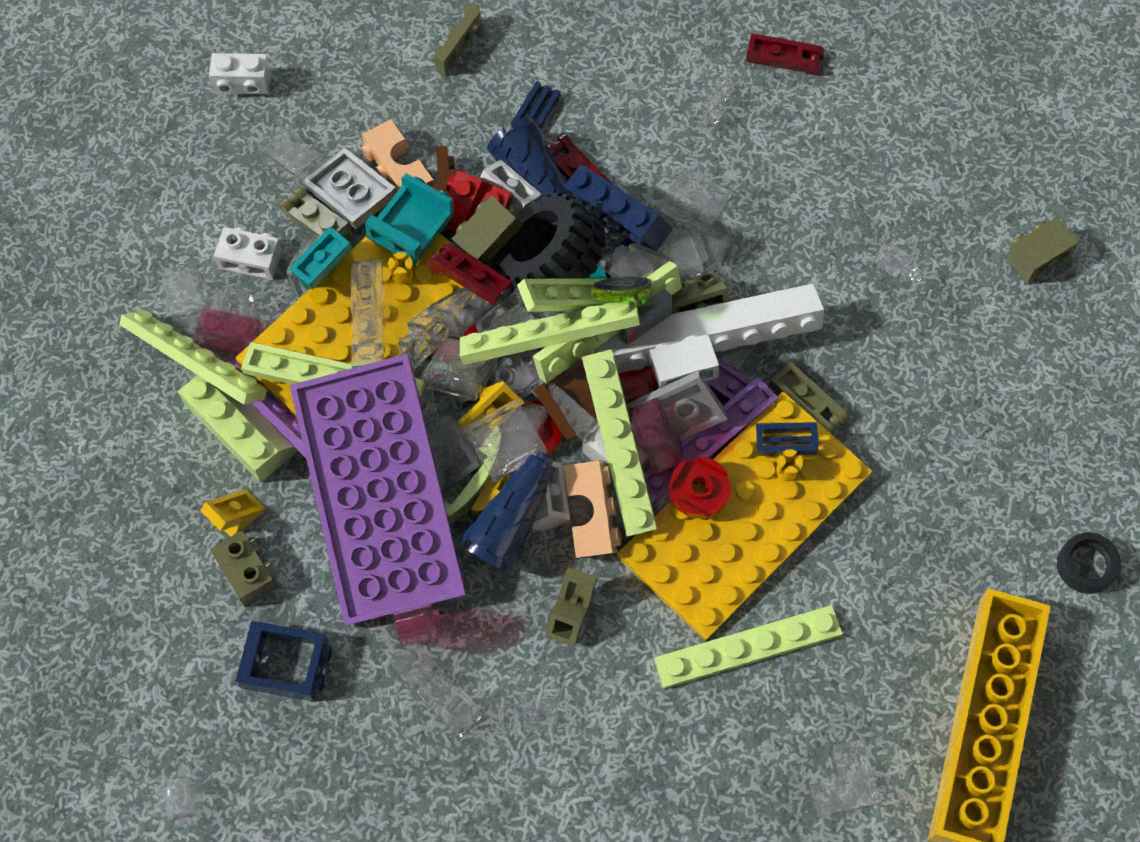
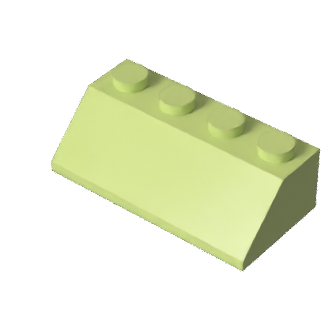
M195 376L178 390L187 408L260 483L298 452L251 403H240L202 377Z

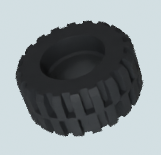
M564 193L547 194L541 196V199L538 201L530 202L526 209H521L517 213L518 216L516 218L524 225L494 258L495 271L512 281L511 291L523 300L517 286L523 279H588L591 274H594L598 268V262L602 260L604 255L602 248L606 246L605 230L600 221L574 196Z

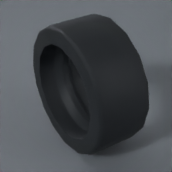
M1085 532L1076 534L1065 543L1057 556V569L1060 578L1068 587L1080 593L1093 594L1101 592L1116 579L1120 571L1121 558L1117 548L1109 539L1096 533ZM1084 546L1092 547L1099 551L1106 561L1104 575L1096 580L1086 579L1074 570L1070 561L1073 551Z

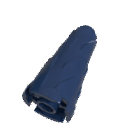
M526 116L511 122L510 124L513 129L506 132L503 127L488 143L487 150L496 162L499 160L505 162L539 191L542 196L552 195L553 193L570 194L564 187L567 182L554 162L556 159L543 138L544 134L533 117Z
M538 451L536 455L530 453L519 469L512 473L499 493L489 501L479 517L477 516L469 528L463 532L459 540L462 546L469 540L471 544L467 550L499 569L502 568L504 563H508L505 569L506 572H513L523 551V545L533 527L536 513L547 493L546 488L555 471V467L552 465L554 459L541 451Z

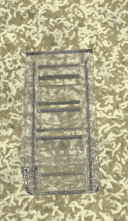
M551 383L548 387L551 396L578 438L586 443L599 429L598 421L558 385Z

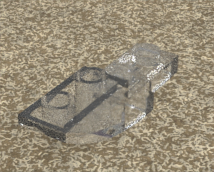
M381 260L352 262V368L384 360L385 305Z
M464 287L443 297L407 323L409 333L398 342L401 354H409L412 367L416 369L449 336L460 338L493 305Z

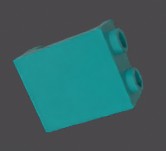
M405 173L401 177V188L378 217L371 214L365 222V229L368 239L394 254L397 252L406 253L408 255L407 258L411 257L413 265L416 266L453 217L454 201L446 192L442 190L437 191L428 186L423 179L417 176L412 177Z
M329 227L289 269L306 292L309 289L313 290L353 247L349 241L332 227Z

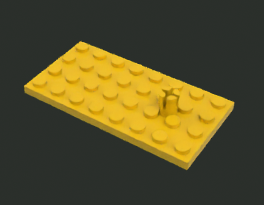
M441 234L438 235L416 266L413 265L411 257L407 258L408 255L406 253L397 252L394 254L371 241L366 236L313 290L309 289L252 343L363 366L408 354L471 291L444 274L433 273L428 268V259L434 254H439V250L446 243L452 244ZM249 346L235 358L241 366ZM253 376L296 416L290 389L292 384Z
M782 392L776 402L755 418L713 459L725 468L731 484V495L722 511L713 515L708 520H702L683 514L670 501L655 516L658 529L636 534L616 556L705 641L872 473L868 466L818 422V455H796L797 451L788 449L783 451V456L781 454L780 456H757L756 423L817 422L785 392ZM763 433V437L784 435L811 436V433ZM769 444V445H763V446H776V445H812V444ZM700 481L699 484H692L696 493L708 492L705 489L706 484Z

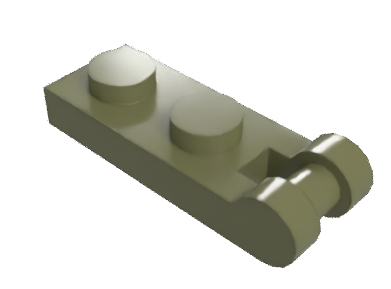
M469 3L464 7V17L457 27L454 26L450 30L444 45L436 49L433 58L436 72L446 76L481 27V19L479 18L480 8L477 4Z
M297 186L288 199L284 198L277 204L279 209L317 238L329 227H332L343 237L352 230L346 220L311 197L301 186ZM299 203L303 204L300 208H295Z
M789 362L770 379L769 384L779 394L785 392L832 435L835 434V429L839 425L844 426L850 420L847 412L793 362ZM825 411L831 415V418L828 420L822 416Z

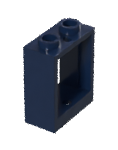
M251 621L235 682L240 689L314 702L316 694H321L324 687L325 676L321 675L323 663L328 664L330 661L332 645L328 644L329 641L323 633ZM267 636L314 645L304 686L256 677Z

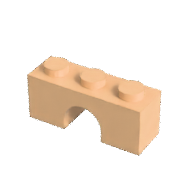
M391 119L362 134L364 146L361 148L366 159L369 162L374 160L377 165L375 167L376 172L395 186L397 191L402 186L401 177L405 173L412 177L417 176L423 179L430 187L434 185L432 177L419 159L408 165H400L395 162L398 157L407 153L405 138Z
M600 460L563 466L567 496L583 495L592 502L594 507L593 517L587 524L572 527L576 558L618 552L617 546L621 545V535L619 528L614 527L613 515L617 514V506L614 496L610 497L609 485L613 483L609 466H606L605 461Z

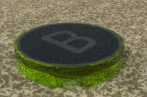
M612 277L592 284L593 296L602 302L626 301L627 297L634 296L636 300H640L652 293V281L646 277Z

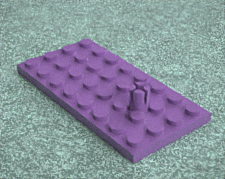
M404 354L290 385L344 625L348 626L467 595L410 355Z

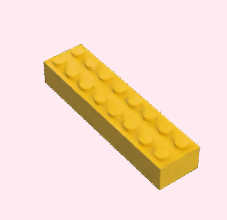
M990 588L980 598L928 841L1004 842L1050 605Z

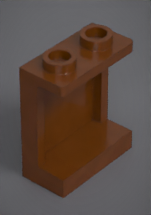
M593 349L589 352L588 355L595 354L597 352ZM582 359L548 383H543L533 390L567 441H571L598 422ZM620 377L625 400L627 403L629 399L626 396V394L629 393L630 390Z

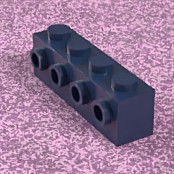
M580 164L564 186L582 205L590 208L589 211L598 220L603 221L605 218L609 221L607 224L619 234H622L623 231L629 234L627 238L639 247L644 244L656 252L673 230L658 213L582 164Z

